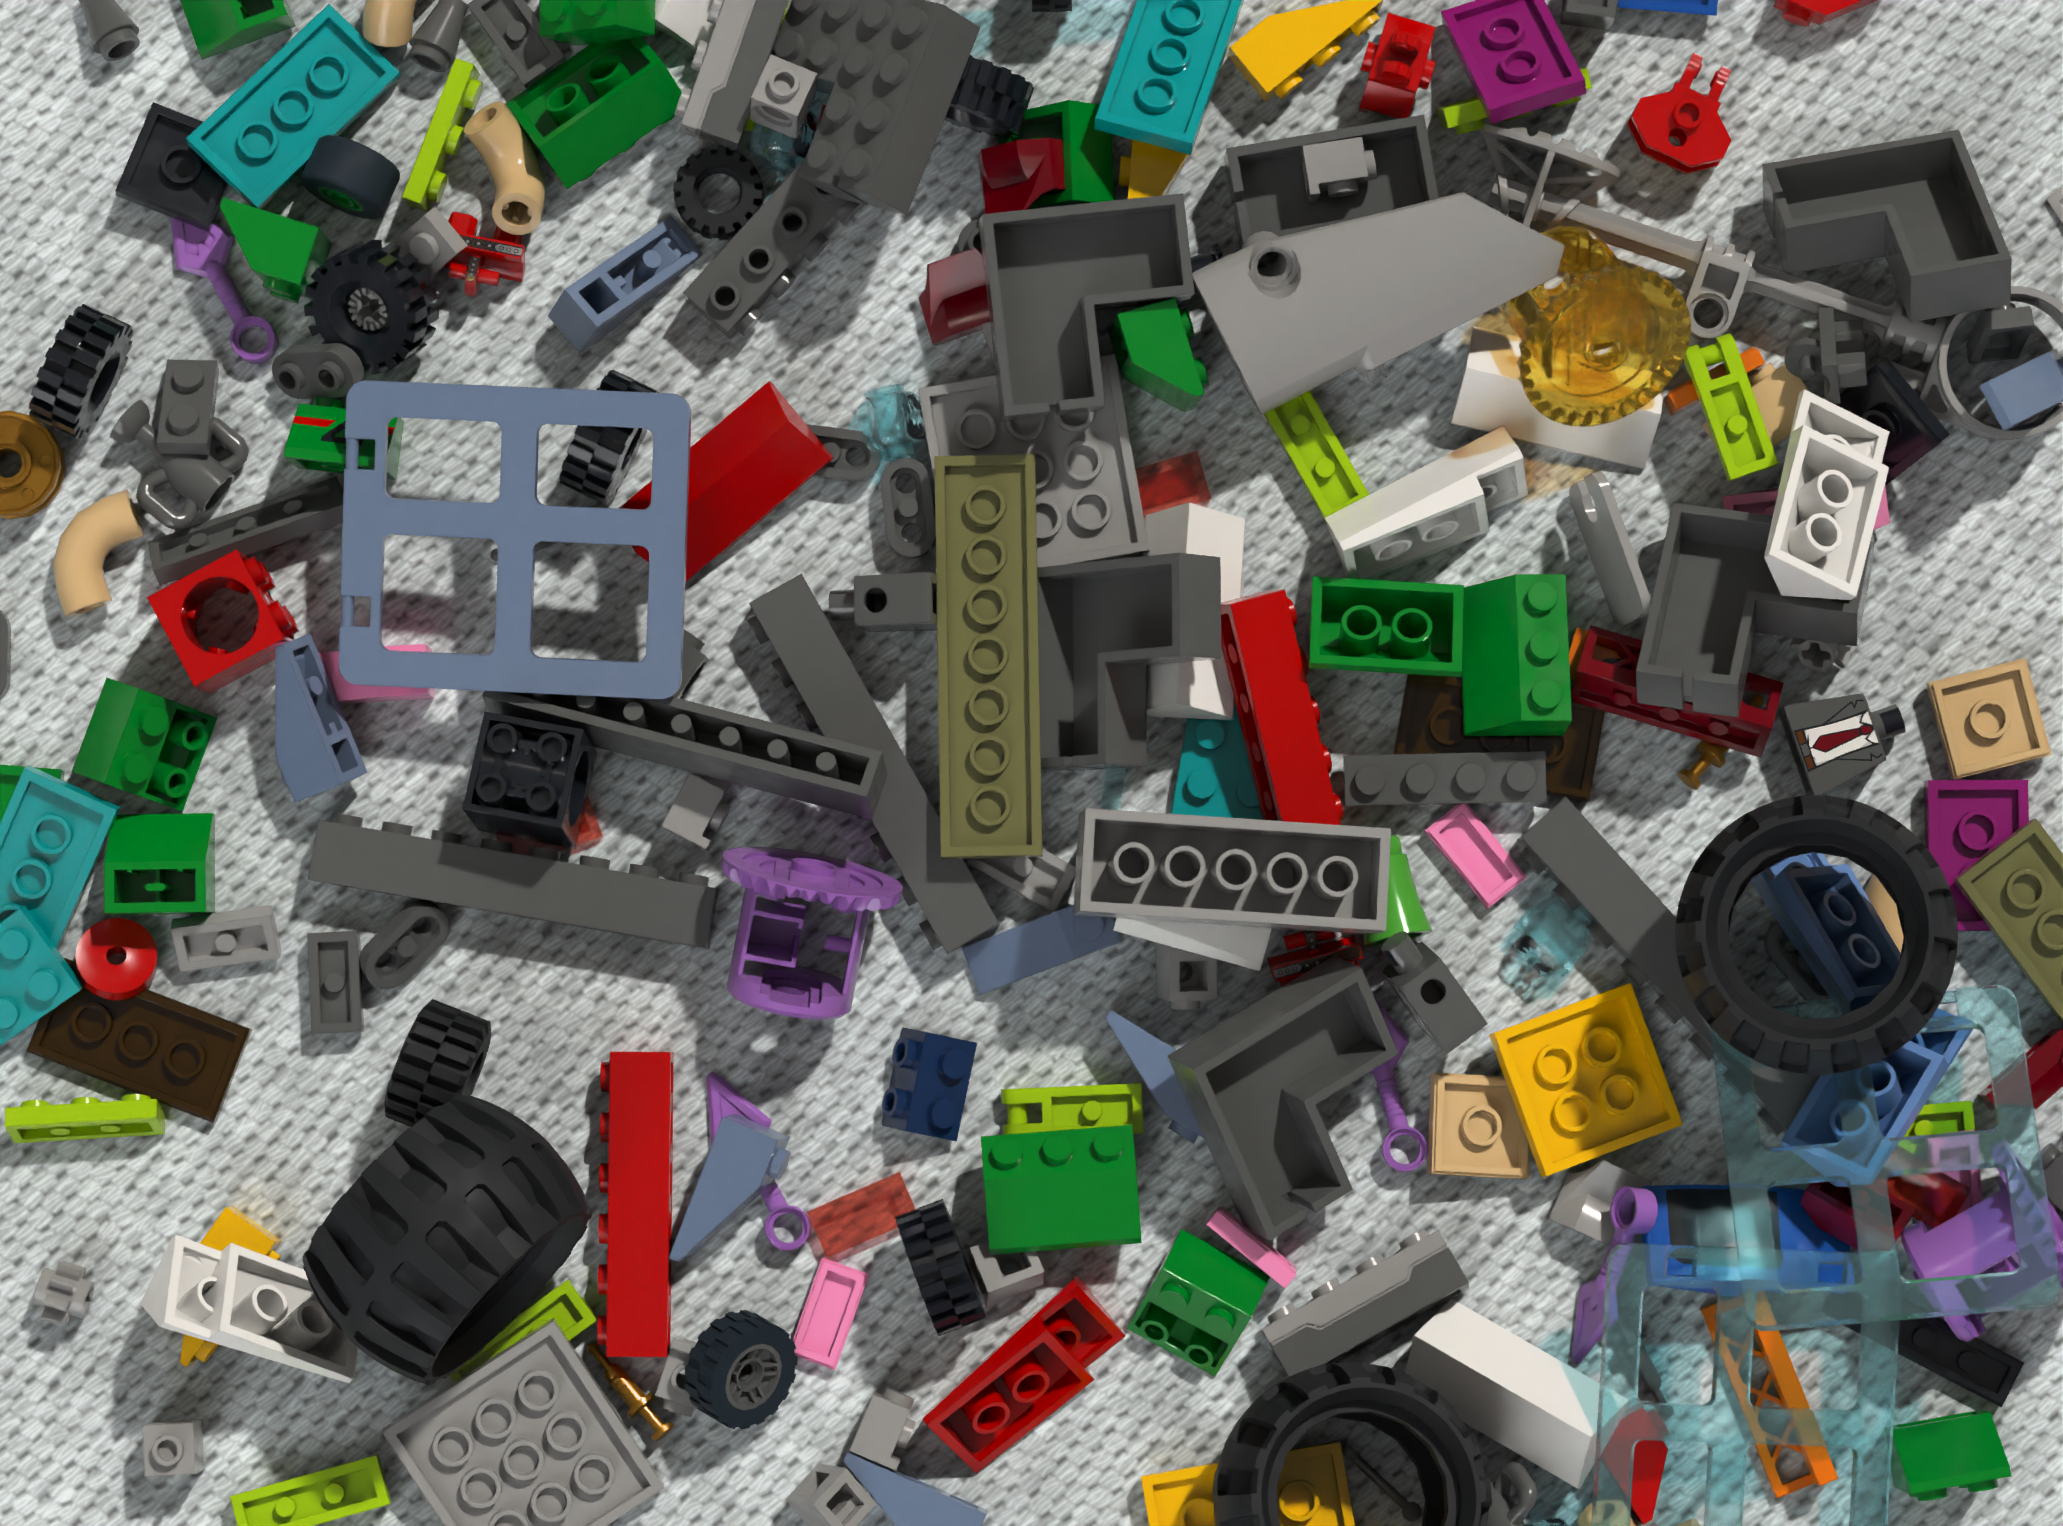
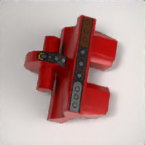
M452 212L448 222L468 246L444 267L449 268L448 277L465 280V295L476 297L480 284L498 287L500 278L523 282L526 269L523 235H512L496 225L493 239L476 236L478 229V220L469 214Z
M1301 930L1300 932L1283 936L1287 950L1305 946V948L1269 957L1267 961L1275 982H1279L1282 987L1334 955L1359 967L1358 960L1363 959L1360 944L1356 941L1354 934L1318 944L1317 942L1335 938V933Z

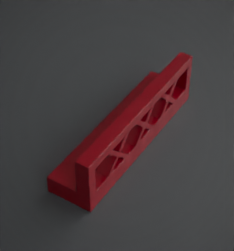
M1590 625L1571 686L1572 702L1761 758L1773 727L1784 685L1783 682L1748 672L1744 692L1750 690L1769 696L1765 710L1746 705L1742 700L1739 717L1693 711V702L1688 701L1684 702L1683 710L1637 703L1636 668L1642 640ZM1595 645L1615 650L1622 660L1609 664L1592 659L1591 657Z

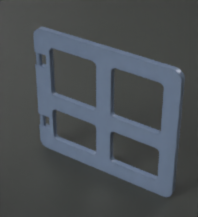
M377 380L360 381L349 389L346 397V463L344 469L340 595L342 596L341 626L339 630V671L346 681L355 685L644 699H666L679 690L682 683L691 440V408L685 398L674 393ZM398 417L489 421L497 423L502 431L499 498L493 503L399 499L389 496L386 490L389 422L393 418ZM545 424L648 429L653 435L652 490L649 507L646 509L554 506L540 503L537 498L539 431L541 427ZM359 439H375L374 469H358ZM389 535L491 539L497 544L495 648L491 654L389 650L382 644L385 540ZM539 542L643 546L648 550L649 577L646 655L642 661L549 658L535 655L532 650L535 548ZM354 596L371 597L370 626H354Z

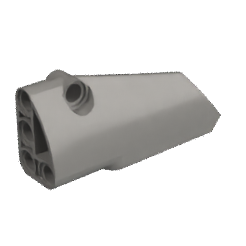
M1461 192L1280 237L1272 232H1257L1247 238L1241 250L1222 257L1193 272L1192 275L1193 282L1248 395L1262 415L1352 369L1366 371L1378 367L1555 278L1565 245L1508 217L1467 193ZM1271 251L1279 252L1278 259L1274 265L1265 269L1257 267L1262 255Z

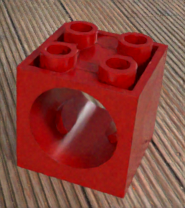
M237 549L147 597L194 687L209 694L274 660L275 647L294 640L292 635L299 632V628L286 605L282 606L278 600L273 601L269 591L276 588L264 563L262 561L258 562L255 556L247 557ZM223 588H228L248 595L249 591H251L259 611V618L256 619L252 638L243 647L234 652L228 653L226 650L209 646L207 651L201 643L197 631V620L202 613L206 599Z

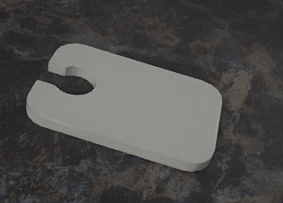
M1601 471L1588 474L1584 477V480L1571 485L1569 490L1570 501L1610 613L1619 626H1624L1648 615L1651 599L1607 478ZM1591 496H1592V498H1593V500H1594L1597 513H1596V511H1595V509H1594V507H1593V503H1592V500H1591Z

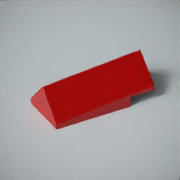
M768 381L690 447L685 584L714 558L730 549L834 459L771 381ZM652 480L620 508H648L651 503ZM632 545L634 552L649 563L648 550L643 546Z
M1075 1275L926 1413L923 1420L977 1474L1094 1381L1087 1366L1124 1338L1125 1334L1081 1278Z

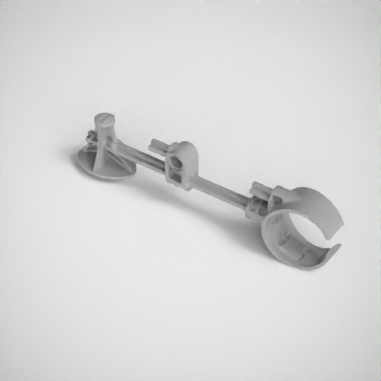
M1502 124L1483 125L1481 133L1497 172L1487 203L1500 207L1501 213L1507 216L1509 210L1521 214V217L1524 218L1522 224L1530 227L1531 221L1535 222V220L1548 223L1543 232V235L1550 237L1557 226L1686 270L1691 277L1687 292L1640 276L1631 302L1633 306L1677 320L1676 331L1690 335L1697 340L1707 341L1719 337L1728 330L1733 322L1741 296L1745 293H1754L1819 315L1818 308L1834 307L1835 321L1863 319L1864 331L1870 332L1878 338L1879 347L1886 348L1890 343L1900 347V354L1907 355L1910 350L1921 354V361L1927 362L1924 372L1892 361L1890 362L1938 420L1961 427L1977 436L1994 440H2014L2034 436L2051 429L2063 420V407L2057 405L2044 417L2032 423L2015 426L2003 431L2001 426L1989 424L1978 419L1962 406L1953 393L1949 382L1947 356L1950 342L1956 330L1975 311L1910 322L1902 300L1896 299L1889 305H1881L1763 265L1757 260L1755 251L1749 249L1746 255L1736 252L1735 244L1728 243L1726 247L1716 245L1712 236L1708 235L1707 238L1701 241H1692L1580 203L1585 198L1619 179L1621 170L1608 160L1601 161L1597 153L1588 148H1585L1582 152H1577L1575 143L1562 138L1558 144H1554L1551 134L1538 131L1536 135L1530 136L1527 133V128L1514 125L1510 129H1505ZM1500 142L1544 157L1539 175ZM1497 150L1517 165L1536 184L1530 186L1507 178ZM1552 161L1598 174L1597 176L1547 178ZM1594 182L1593 185L1571 199L1547 192L1546 188H1543L1544 185ZM2011 286L2010 301L2023 302L2037 307L2048 314L2063 331V303L2037 289ZM1710 301L1716 304L1720 311V321L1717 326L1709 329L1697 324L1693 313L1698 302ZM1878 357L1876 364L1879 363L1883 358Z

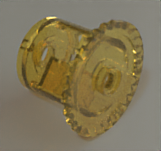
M1564 226L1544 231L1541 234L1565 245L1558 272H1566L1563 282L1553 289H1544L1545 283L1498 306L1501 314L1521 341L1519 344L1521 357L1516 362L1520 371L1518 379L1524 389V394L1531 404L1542 415L1555 422L1569 426L1586 427L1619 420L1632 414L1654 399L1676 374L1685 357L1690 340L1691 321L1688 307L1680 292L1669 280L1663 278L1657 271L1649 272L1642 266L1630 269L1623 265L1605 241L1591 230L1575 226ZM1612 347L1602 355H1593V351Z

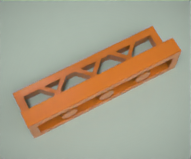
M1744 1291L1735 1297H1729L1701 1308V1314L1775 1498L1782 1497L1814 1483L1821 1486L1838 1479L1764 1293ZM1742 1305L1749 1324L1741 1343L1722 1335L1714 1315ZM1752 1333L1760 1351L1747 1346ZM1726 1343L1738 1348L1734 1360L1731 1358ZM1745 1351L1762 1358L1768 1370L1760 1390L1742 1383L1737 1373V1368ZM1771 1380L1779 1399L1766 1393ZM1745 1390L1757 1395L1752 1408ZM1764 1398L1781 1405L1787 1417L1779 1437L1760 1430L1756 1416ZM1790 1427L1797 1445L1785 1441ZM1763 1437L1776 1442L1771 1455ZM1782 1446L1801 1453L1809 1472L1808 1474L1783 1484L1781 1483L1775 1463Z

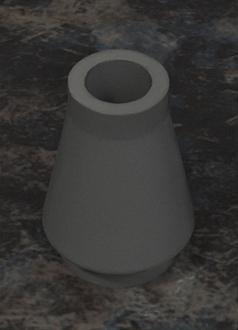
M78 0L82 6L93 49L96 53L102 54L107 61H116L130 55L138 48L140 44L137 36L139 28L115 0Z
M462 0L438 1V4L409 41L412 46L409 56L414 62L435 72H445L448 64H453L458 51L464 17L468 10L467 4Z

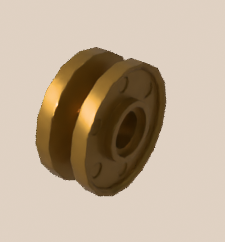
M12 410L1 411L0 460L9 453H18L22 459V466L20 471L13 477L4 478L0 474V517L6 519L30 517L47 508L60 492L66 473L64 451L54 433L36 419L30 417V415Z

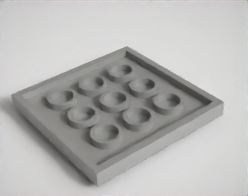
M1115 354L1100 356L1105 407L1100 411L1056 415L1055 405L1049 406L1050 412L1045 417L1001 421L996 375L918 388L934 484V456L1035 454L1038 567L1095 562L1149 551Z
M552 1318L387 1425L382 1431L444 1526H607L664 1489V1483L555 1318Z

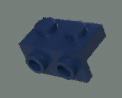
M902 1028L900 1038L895 1043L892 1052L894 1066L890 1085L882 1100V1125L957 1142L977 1043Z

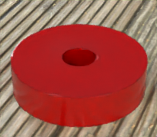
M110 918L92 925L82 935L76 948V967L81 982L90 992L104 999L124 1000L140 994L151 984L157 971V948L153 937L143 926L129 919ZM115 953H120L126 957V960L119 965H113L108 962L109 956Z

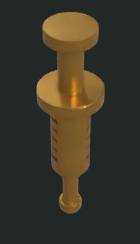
M1760 694L1753 695L1752 701L1748 705L1756 708L1764 703L1763 696ZM1700 741L1696 749L1702 756L1689 771L1682 768L1678 773L1679 778L1687 786L1697 790L1701 786L1698 778L1710 764L1718 768L1725 764L1726 761L1723 755L1729 748Z
M590 1343L587 1346V1352L590 1355L592 1354L605 1369L603 1372L605 1374L604 1378L629 1406L630 1409L626 1414L630 1419L640 1414L655 1431L651 1436L655 1442L666 1436L675 1425L671 1421L664 1423L649 1406L656 1398L653 1393L650 1392L645 1395L620 1364H611L599 1350L600 1346L597 1343Z

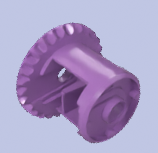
M737 847L726 850L723 853L721 863L724 874L732 882L740 883L742 887H745L727 981V989L730 994L738 1001L751 1007L796 1018L828 1020L841 1018L849 1013L852 1007L870 911L876 912L878 909L887 910L889 907H894L899 903L903 891L902 884L890 875L862 864L799 850L774 847ZM757 894H758V895H761V896H763V897H765V898H759V897H757ZM787 896L789 898H803L808 902L821 901L828 905L832 904V908L838 909V913H856L851 939L827 934L824 949L848 953L843 979L823 971L796 965L806 906L777 901L778 898L785 899Z
M2005 1141L1994 1146L1991 1153L1995 1166L2000 1173L1996 1180L2001 1191L1932 1230H1929L1920 1220L1906 1228L1901 1235L1903 1247L1915 1269L1913 1276L1932 1309L1935 1312L1939 1311L1954 1334L1960 1340L1966 1342L1986 1331L1981 1319L1982 1317L2048 1280L2056 1277L2061 1288H2063V1222L2048 1198H2043L2039 1190L2032 1184L2029 1174Z

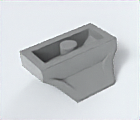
M1602 1159L1593 1167L1583 1172L1566 1174L1547 1219L1610 1246L1616 1230L1610 1216L1612 1198L1616 1191L1626 1186L1636 1188L1652 1186V1181ZM1635 1202L1633 1206V1218L1635 1214ZM1642 1234L1635 1235L1628 1255L1639 1260L1643 1257Z

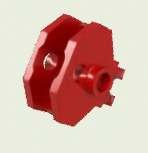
M1391 13L1387 14L1379 43H1368L1360 71L1369 73L1358 111L1368 114L1369 110L1397 119L1409 117L1417 89L1427 90L1436 61L1427 59L1435 26Z
M1695 53L1691 55L1679 82H1675L1669 92L1640 98L1626 125L1642 155L1685 175L1716 168L1724 158L1732 141L1717 113L1721 105L1718 99L1730 76L1731 70L1721 66L1715 72L1710 82V90L1707 96L1692 90L1690 85L1693 79L1697 78L1703 60L1702 56ZM1672 137L1678 140L1681 146L1672 145L1668 138Z

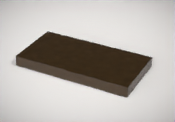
M1407 674L1393 754L1545 751L1546 795L1589 802L1605 711L1571 701L1572 721L1564 736H1464L1461 677Z
M64 958L67 964L70 966V968L73 970L75 975L80 980L77 972L76 962L68 958ZM84 986L79 992L38 1020L26 1052L133 1093L147 1095L151 1099H157L159 1103L216 1123L252 1029L149 989H145L140 994L129 999L108 1000L93 994Z

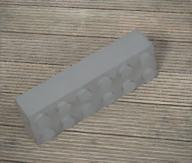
M1085 808L1079 813L1073 915L1376 935L1386 931L1391 828Z

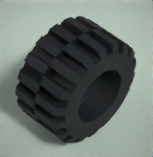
M434 999L426 1004L417 1015L395 1064L384 1101L385 1116L412 1127L424 1118L429 1111L438 1105L441 1106L449 1102L452 1097L457 1095L471 1096L489 1049L492 1035L491 1022Z

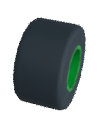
M325 135L318 139L301 175L302 185L309 193L322 202L349 215L372 220L384 215L400 180V172L397 167L382 154L356 141L333 135Z

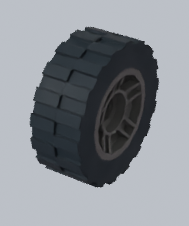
M740 1310V1312L735 1313L732 1311L726 1313L721 1319H715L710 1323L711 1326L706 1331H702L697 1338L699 1340L695 1347L691 1348L688 1355L690 1358L688 1365L685 1366L686 1382L684 1384L686 1391L690 1394L689 1400L698 1407V1410L728 1428L735 1429L739 1427L741 1429H748L751 1425H759L764 1422L765 1418L770 1414L773 1415L779 1409L780 1403L787 1398L790 1393L789 1388L794 1383L796 1377L795 1366L798 1365V1356L795 1355L794 1350L796 1346L794 1341L789 1339L790 1335L784 1329L755 1312L751 1313L748 1310Z

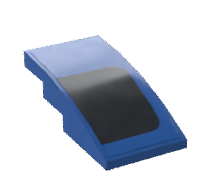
M1700 1184L1641 1187L1653 1192L1658 1205V1214L1653 1228L1647 1234H1642L1646 1285L1735 1297L1745 1290L1788 1297L1798 1290L1844 1296L1854 1290L1850 1245L1816 1227L1800 1204L1805 1192L1803 1189Z

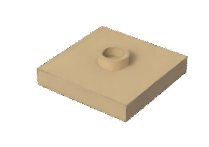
M2026 658L1926 683L1951 780L2052 755Z
M1431 1073L1427 1174L1529 1179L1530 1146L1504 1076Z

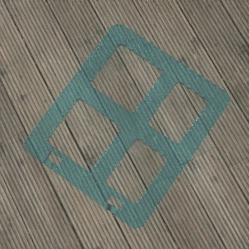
M1985 985L1955 988L1953 991H1946L1940 1004L1956 1003L1958 1016L1930 1018L1927 1024L1917 1033L1977 1029L1984 1034L1998 1123L1995 1128L1989 1130L1896 1138L1884 1137L1879 1130L1871 1066L1868 1065L1849 1072L1834 1074L1843 1136L1840 1141L1836 1143L1779 1148L1765 1147L1760 1139L1750 1058L1726 1043L1710 1027L1745 1317L1752 1327L1761 1331H1775L2039 1309L2049 1307L2057 1301L2061 1290L2060 1273L2017 999L2010 989L2002 985ZM1832 999L1770 1006L1801 1019L1838 1018L1842 1016V1013ZM1984 1168L2001 1169L2006 1175L2019 1268L2015 1271L1916 1280L1903 1278L1900 1275L1887 1180L1893 1176ZM1831 1181L1845 1182L1850 1188L1862 1280L1855 1285L1796 1290L1782 1288L1778 1280L1768 1190L1774 1186Z
M1621 1243L1615 1246L1609 1253L1606 1270L1591 1526H1630L1634 1448L1642 1440L1705 1442L1707 1444L1708 1462L1704 1526H1742L1746 1454L1751 1445L1776 1444L1850 1447L1853 1451L1849 1526H1887L1902 1290V1268L1899 1262L1894 1257L1882 1253L1683 1246L1649 1243ZM1668 1258L1693 1259L1692 1276L1667 1275ZM1819 1264L1843 1265L1842 1282L1818 1281ZM1648 1287L1713 1288L1717 1293L1712 1395L1706 1404L1641 1402L1638 1398L1643 1296ZM1760 1292L1858 1294L1861 1297L1862 1317L1857 1400L1853 1408L1842 1410L1758 1407L1751 1404L1750 1387L1756 1297Z

